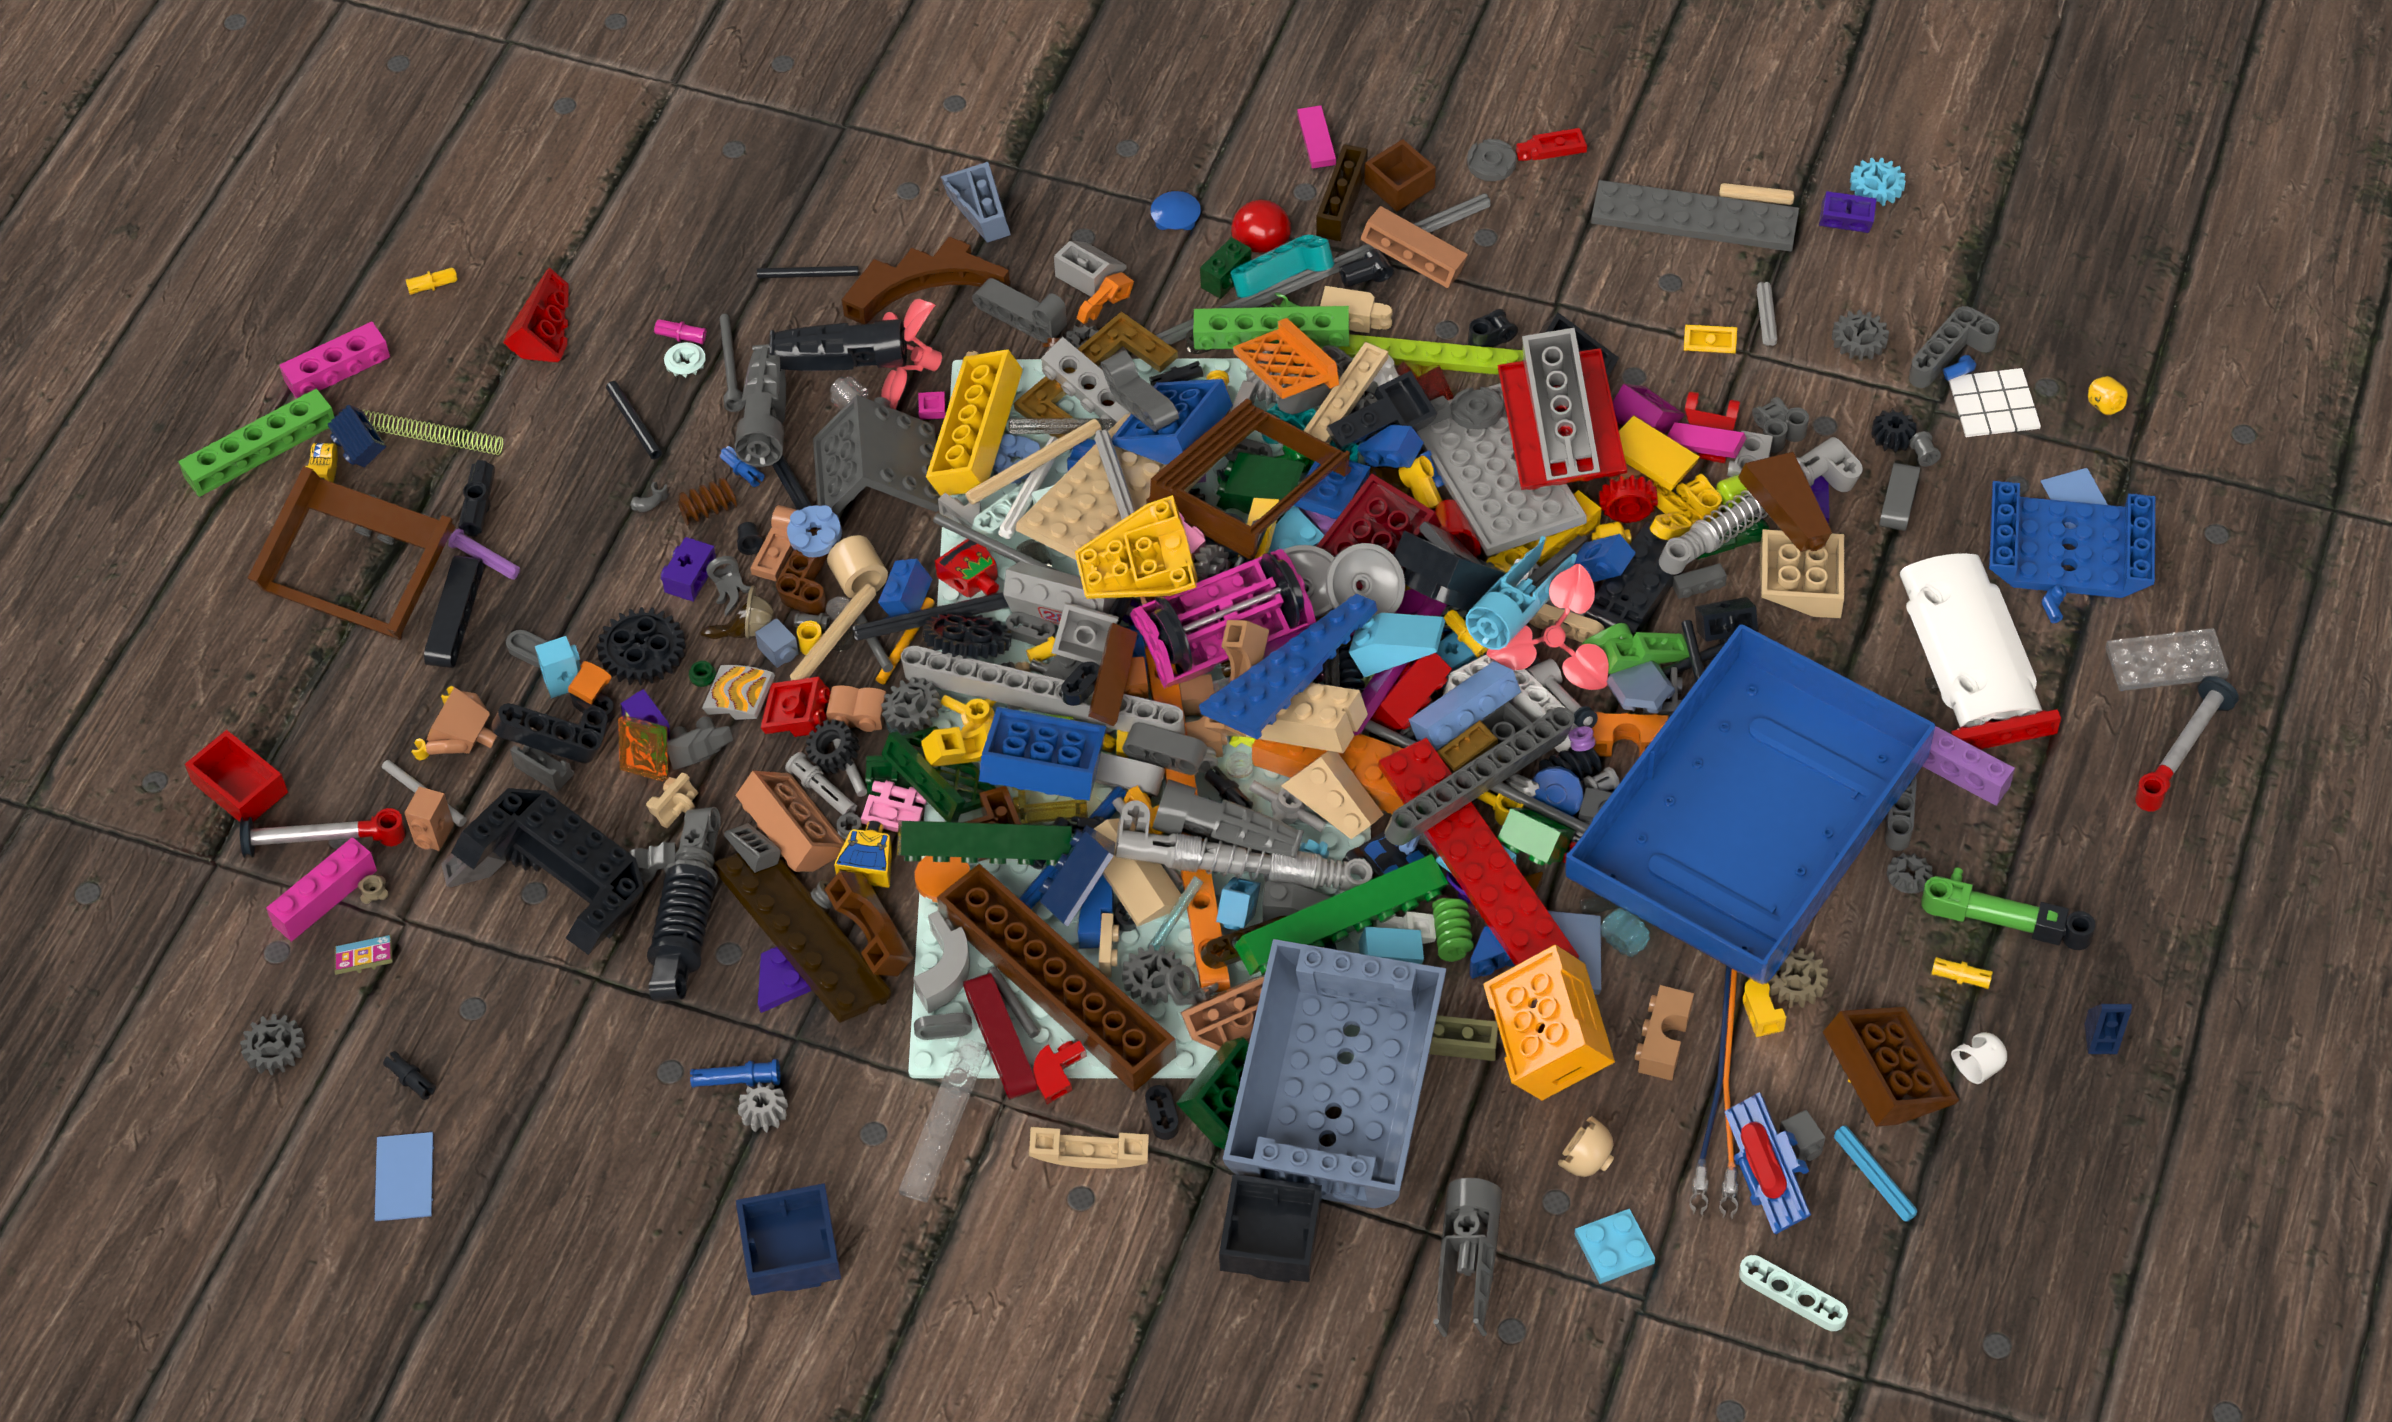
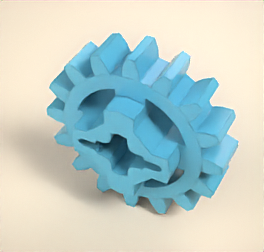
M1870 158V163L1862 160L1860 166L1855 165L1854 171L1851 173L1850 189L1855 191L1856 196L1876 198V202H1880L1882 206H1885L1887 200L1894 203L1895 197H1901L1902 191L1905 188V173H1900V166L1892 167L1893 161L1886 164L1883 158H1880L1879 162H1875L1873 158Z

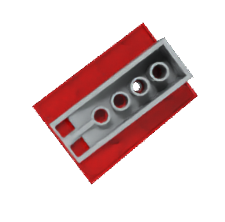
M1575 328L1522 336L1523 361L1498 365L1521 490H1535L1545 486L1564 485L1570 482L1589 481L1594 478L1615 477L1626 474L1627 467L1601 348L1579 352Z

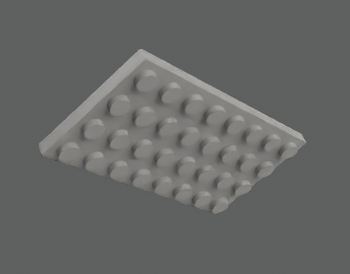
M1501 383L1487 387L1496 391L1502 399L1503 414L1496 424L1478 430L1467 429L1458 425L1451 417L1416 432L1424 442L1422 445L1423 450L1431 451L1432 455L1430 457L1438 474L1441 476L1453 500L1456 501L1475 531L1487 557L1538 540L1541 536L1547 537L1587 523L1586 514L1567 484L1545 486L1535 490H1521Z

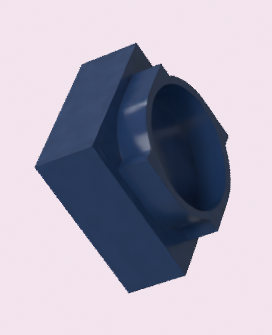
M825 1183L736 1200L747 1279L752 1296L780 1290L797 1291L821 1286L822 1282L841 1279Z

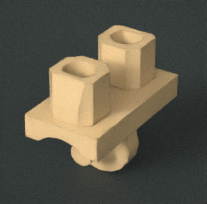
M681 773L677 778L669 777L664 783V793L661 797L652 796L646 803L650 813L657 817L663 827L668 828L682 811L686 813L689 809H695L692 800L698 792L691 785L688 774Z

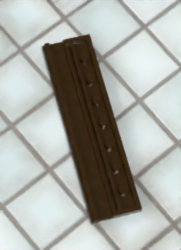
M739 853L714 863L713 870L839 1023L867 1012L871 1006L887 1003L891 996L889 987L879 975L873 974L863 956L822 907L813 900L811 894L781 858H779L777 865L755 873Z

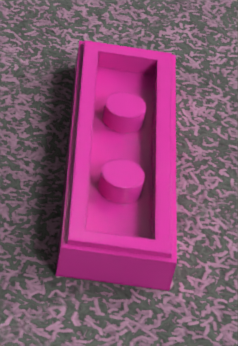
M1322 106L1297 109V116L1311 168L1336 165V157Z
M1674 422L1667 437L1691 452L1730 458L1737 457L1747 439L1744 432Z

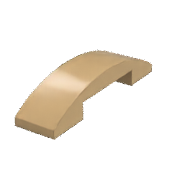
M1031 1127L1029 1156L1049 1163L1079 1168L1110 1169L1147 1164L1149 1135L1119 1133V1138L1060 1135V1129Z

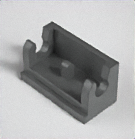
M516 745L510 749L514 766L555 792H558L575 774L567 761L562 760L560 763L541 750L524 745L522 750Z

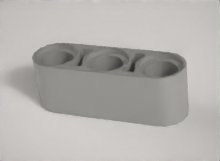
M1101 752L1095 782L1111 787L1119 786L1125 790L1138 785L1142 793L1158 797L1165 769L1153 764Z

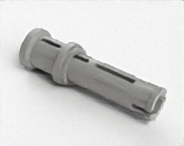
M798 752L789 759L785 767L786 771L789 774L796 775L805 788L815 790L842 815L847 813L854 814L856 812L857 805L823 776L822 769L819 766L812 765L806 759V755L803 752ZM828 789L834 796H836L838 798V801L834 799L826 790Z

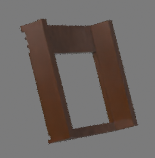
M1246 398L1151 478L1150 497L1146 499V504L1173 495L1178 511L1184 517V522L1191 528L1193 526L1197 527L1205 536L1251 560L1257 554L1258 536L1332 471L1344 477L1351 472V467H1349L1350 452H1343L1256 407L1252 404L1251 400ZM1256 430L1318 462L1321 466L1252 526H1249L1184 490Z
M303 466L248 579L255 582L265 592L401 640L404 628L450 534L454 532L456 527L452 524L453 520L450 517L442 515L440 520L321 479L313 469ZM309 509L425 549L389 624L274 582Z

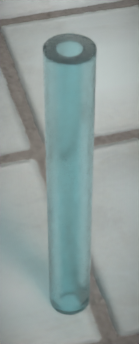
M1196 876L1192 878L1147 946L1148 949L1150 945H1153L1154 950H1159L1204 883Z

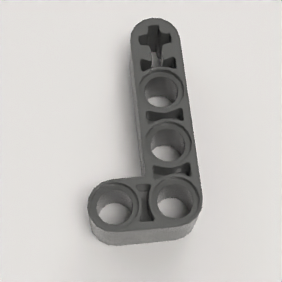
M989 278L972 295L973 303L981 311L1043 343H1047V338H1057L1067 327L1066 306L1064 301L1056 294L1049 293L1040 303L993 278Z
M1962 306L1957 308L1913 357L1909 373L1910 383L1918 388L1928 387L1966 344L1980 352L1987 353L1994 350L2000 329L1998 322L1971 307Z
M1324 346L1322 350L1337 364L1338 379H1340L1353 359L1338 347ZM1305 375V377H1309V378L1316 376V375ZM1322 383L1284 399L1279 397L1277 405L1285 413L1297 414L1322 405L1333 388H1329L1326 384ZM1284 384L1283 388L1289 387L1292 384Z
M1122 350L1101 362V368L1107 384L1117 403L1154 432L1179 419L1178 412L1171 400L1138 375L1135 364L1126 350Z

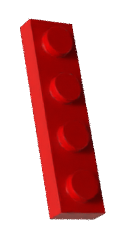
M2058 709L2051 711L2043 710L2032 715L2014 716L2008 720L1998 722L1989 721L1969 728L1960 727L1951 731V734L1981 750L2057 734L2061 716Z

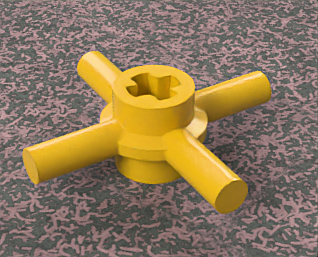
M944 695L941 699V705L961 714L964 725L960 730L961 733L976 730L983 724L992 723L994 711L992 707L997 701L973 699L964 704L947 695Z

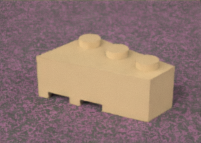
M1325 752L1281 785L1350 839L1363 832L1384 815L1338 752Z

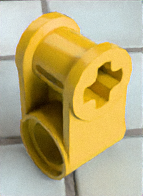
M1703 474L1695 476V480L1687 484L1681 483L1676 487L1677 495L1703 517L1705 515L1711 516V512L1713 510L1718 511V507L1722 504V496ZM1714 512L1712 517L1716 519L1719 517V514ZM1707 517L1706 521L1710 523L1711 518Z

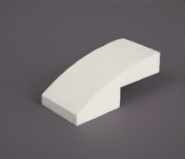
M1407 911L1404 917L1394 916L1383 923H1380L1379 920L1373 922V927L1421 930L1422 944L1434 942L1436 939L1433 914Z

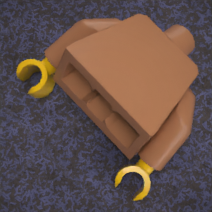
M453 686L447 688L449 696L441 695L444 706L430 729L426 739L428 740L427 744L420 738L414 742L418 750H412L411 752L417 760H424L433 754H467L471 752L476 741L492 748L497 735L485 727L490 713L476 693L460 691Z

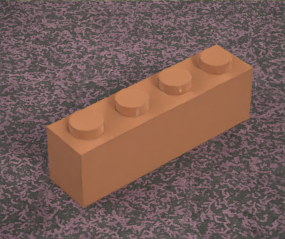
M1382 206L1367 221L1360 239L1446 288H1449L1459 276L1468 256L1463 251Z

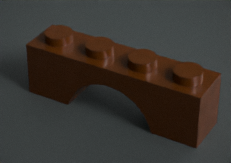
M839 871L824 889L836 911L848 916L864 932L868 945L861 954L873 974L898 977L914 958L865 875L862 873Z

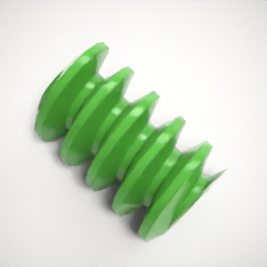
M1452 898L1436 900L1432 903L1433 918L1435 919L1437 947L1439 948L1438 956L1445 961H1458L1464 958L1466 953L1473 949L1474 945L1471 940V923L1468 921L1470 917L1467 911L1468 903L1462 899Z

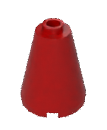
M1449 499L1440 502L1435 509V513L1441 523L1440 529L1455 535L1475 557L1479 556L1481 553L1480 542L1456 501Z

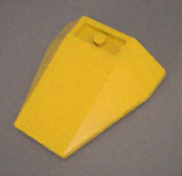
M1173 495L1144 505L1075 551L1086 599L1171 596L1197 587L1198 577L1190 545Z

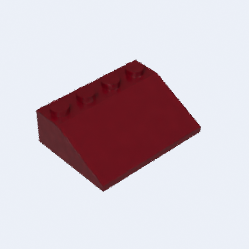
M1371 474L1316 547L1329 552L1335 558L1337 554L1349 546L1370 543L1385 548L1394 556L1404 531L1425 537L1419 531V527L1424 521L1438 528L1441 527V523L1435 511L1374 474ZM1401 566V568H1402V570H1403V574H1404L1405 571H1406V568L1403 567V566ZM1357 581L1356 588L1361 590L1363 585L1360 581Z

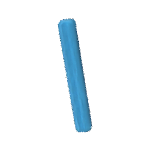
M1845 1125L1837 1129L1834 1135L1836 1141L1902 1220L1908 1222L1917 1215L1916 1207L1859 1139Z

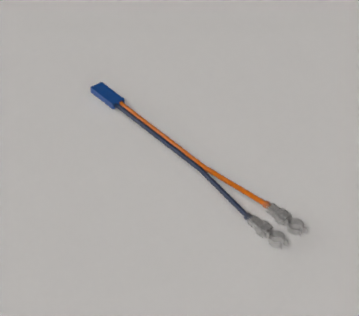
M1727 965L1717 1085L1700 1159L1695 1167V1177L1692 1179L1691 1190L1693 1195L1690 1198L1689 1205L1693 1210V1215L1696 1207L1692 1205L1691 1201L1697 1195H1702V1199L1706 1201V1206L1701 1208L1702 1216L1708 1205V1198L1705 1195L1708 1192L1709 1180L1707 1179L1708 1168L1705 1159L1722 1085L1724 1089L1725 1111L1731 1108L1729 1075L1737 971ZM1725 1115L1729 1163L1725 1170V1179L1722 1182L1721 1193L1723 1198L1720 1201L1719 1209L1724 1218L1726 1211L1721 1207V1204L1727 1198L1732 1199V1202L1737 1207L1731 1212V1218L1733 1219V1215L1738 1209V1202L1735 1198L1738 1195L1739 1184L1737 1182V1170L1734 1161L1733 1133Z

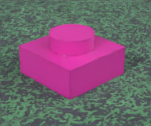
M944 391L918 393L920 420L945 418Z

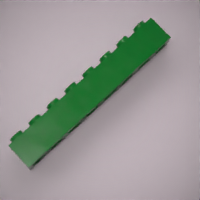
M1430 854L1247 933L1238 940L1234 947L1250 976L1258 972L1264 975L1273 939L1317 947H1324V943L1331 940L1335 944L1349 936L1348 933L1354 930L1357 933H1361L1365 927H1371V923L1377 920L1380 923L1390 920L1396 915L1395 912L1403 910L1406 913L1419 905L1418 902L1426 900L1429 903L1436 900L1442 895L1441 891L1448 882L1435 858Z

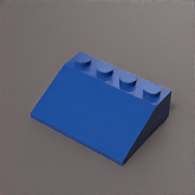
M1223 379L1156 383L1153 387L1171 400L1178 412L1179 419L1154 432L1131 414L1111 440L1114 446L1165 465L1169 464L1224 418L1233 406Z
M997 707L981 755L979 781L991 785H1003L1019 790L1043 792L1047 795H1060L1071 797L1075 800L1090 801L1106 726Z

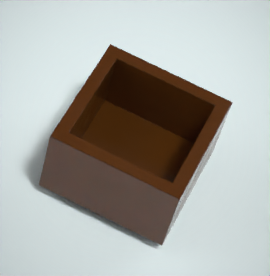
M1402 139L1365 162L1364 183L1394 210L1399 211L1435 188L1436 167Z

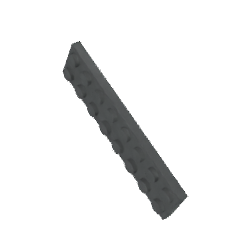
M1599 180L1591 224L1792 252L1799 208Z

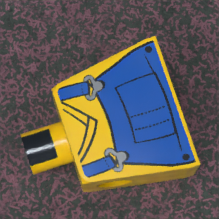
M869 821L865 831L856 829L850 831L835 861L836 875L839 871L862 873L870 885L889 888L892 846L890 835L882 833L884 828L882 823Z

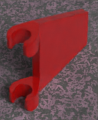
M1688 393L1685 414L1690 425L1734 431L1739 414V401L1730 400L1727 414L1722 416L1696 410L1699 393ZM1698 453L1700 459L1724 464L1727 458Z

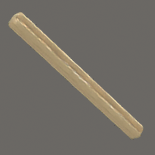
M1092 419L967 491L965 494L970 504L981 501L1092 437L1097 430H1102L1101 425L1097 419Z

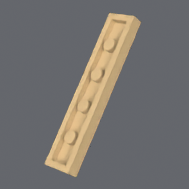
M1365 342L1340 377L1339 385L1331 390L1304 429V432L1329 444L1332 438L1326 430L1327 426L1351 413L1387 361L1388 351Z

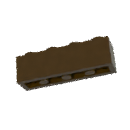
M1343 144L1316 216V236L1341 242L1365 177V162L1368 159V149Z

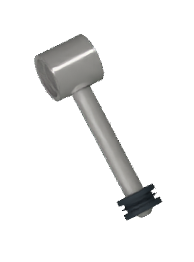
M1547 659L1526 669L1545 689L1550 690L1574 714V723L1578 727L1587 726L1593 728L1598 720L1597 714L1589 706L1581 707L1559 685L1562 683V674L1553 659Z

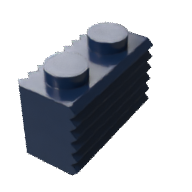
M347 405L345 409H342V412H339V415L335 416V419L328 423V427L332 431L331 439L338 446H342L345 451L343 453L344 458L352 465L357 464L365 468L386 448L384 441L381 440V437L361 409Z

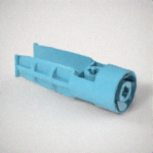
M1541 536L1539 544L1527 552L1503 577L1499 578L1469 610L1466 615V626L1473 639L1483 647L1491 650H1500L1506 647L1537 614L1541 607L1550 599L1549 587L1552 580L1559 573L1574 566L1577 555L1572 554L1536 589V586L1532 585L1533 580L1528 578L1526 581L1524 579L1521 581V579L1540 559L1546 537Z

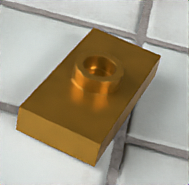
M1479 720L1437 753L1448 769L1454 773L1498 744V739Z

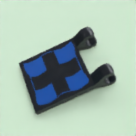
M1385 831L1361 846L1348 851L1342 862L1364 858L1379 877L1424 858L1428 854L1418 842L1412 854L1406 855L1405 852L1399 850V846L1391 844L1386 839Z

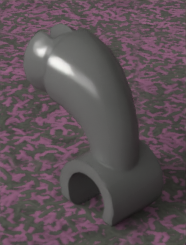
M653 482L651 485L653 495L642 498L634 497L631 501L632 510L648 512L655 508L661 501L668 498L667 485L665 484L663 489L658 490L657 482Z

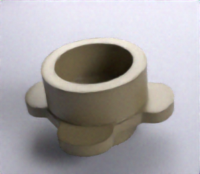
M369 875L358 883V888L362 892L360 899L363 903L368 904L371 901L384 900L388 897V891L384 887L386 880L383 876Z

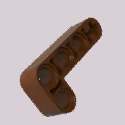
M813 527L808 532L815 536L821 528ZM793 550L776 582L778 594L785 606L809 615H820V613H824L827 610L828 601L823 587L819 583L814 582L828 554L820 557H807L802 552ZM794 588L793 591L786 592L787 590ZM818 597L816 600L810 601V599Z

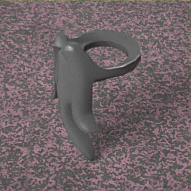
M722 556L711 561L706 571L707 575L715 582L720 593L716 603H725L727 600L726 594L730 597V602L725 609V615L728 616L739 602L738 589L743 593H749L751 586L743 584L739 573L738 561L732 556ZM722 564H730V565H727V566L725 567V569H717V570L714 572V570H715L718 566H720V565H722Z
M1178 964L1172 966L1165 976L1166 989L1177 1006L1197 1004L1198 1002L1209 1000L1210 995L1218 989L1217 982L1210 986L1199 988L1193 971L1186 965ZM1179 970L1187 973L1190 979V991L1185 996L1175 988L1173 983L1174 975Z

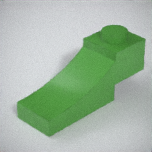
M1636 632L1632 639H1608L1602 648L1608 658V674H1613L1649 661L1661 664L1679 662L1689 657L1683 635L1673 633Z

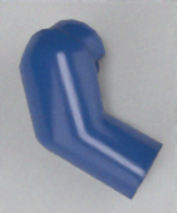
M1963 355L1958 360L1959 363L1943 369L1945 379L1949 381L1973 372L1976 367L1975 360L1969 355Z

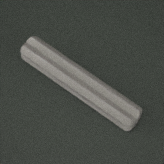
M1760 282L1757 285V297L1763 344L1765 346H1774L1777 343V330L1771 284L1769 282Z
M1514 773L1509 779L1505 780L1506 785L1530 797L1535 796V790L1539 789L1538 783L1517 773Z

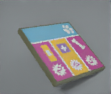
M391 935L335 946V975L356 970L358 973H361L362 969L372 967V970H375L376 966L393 963Z

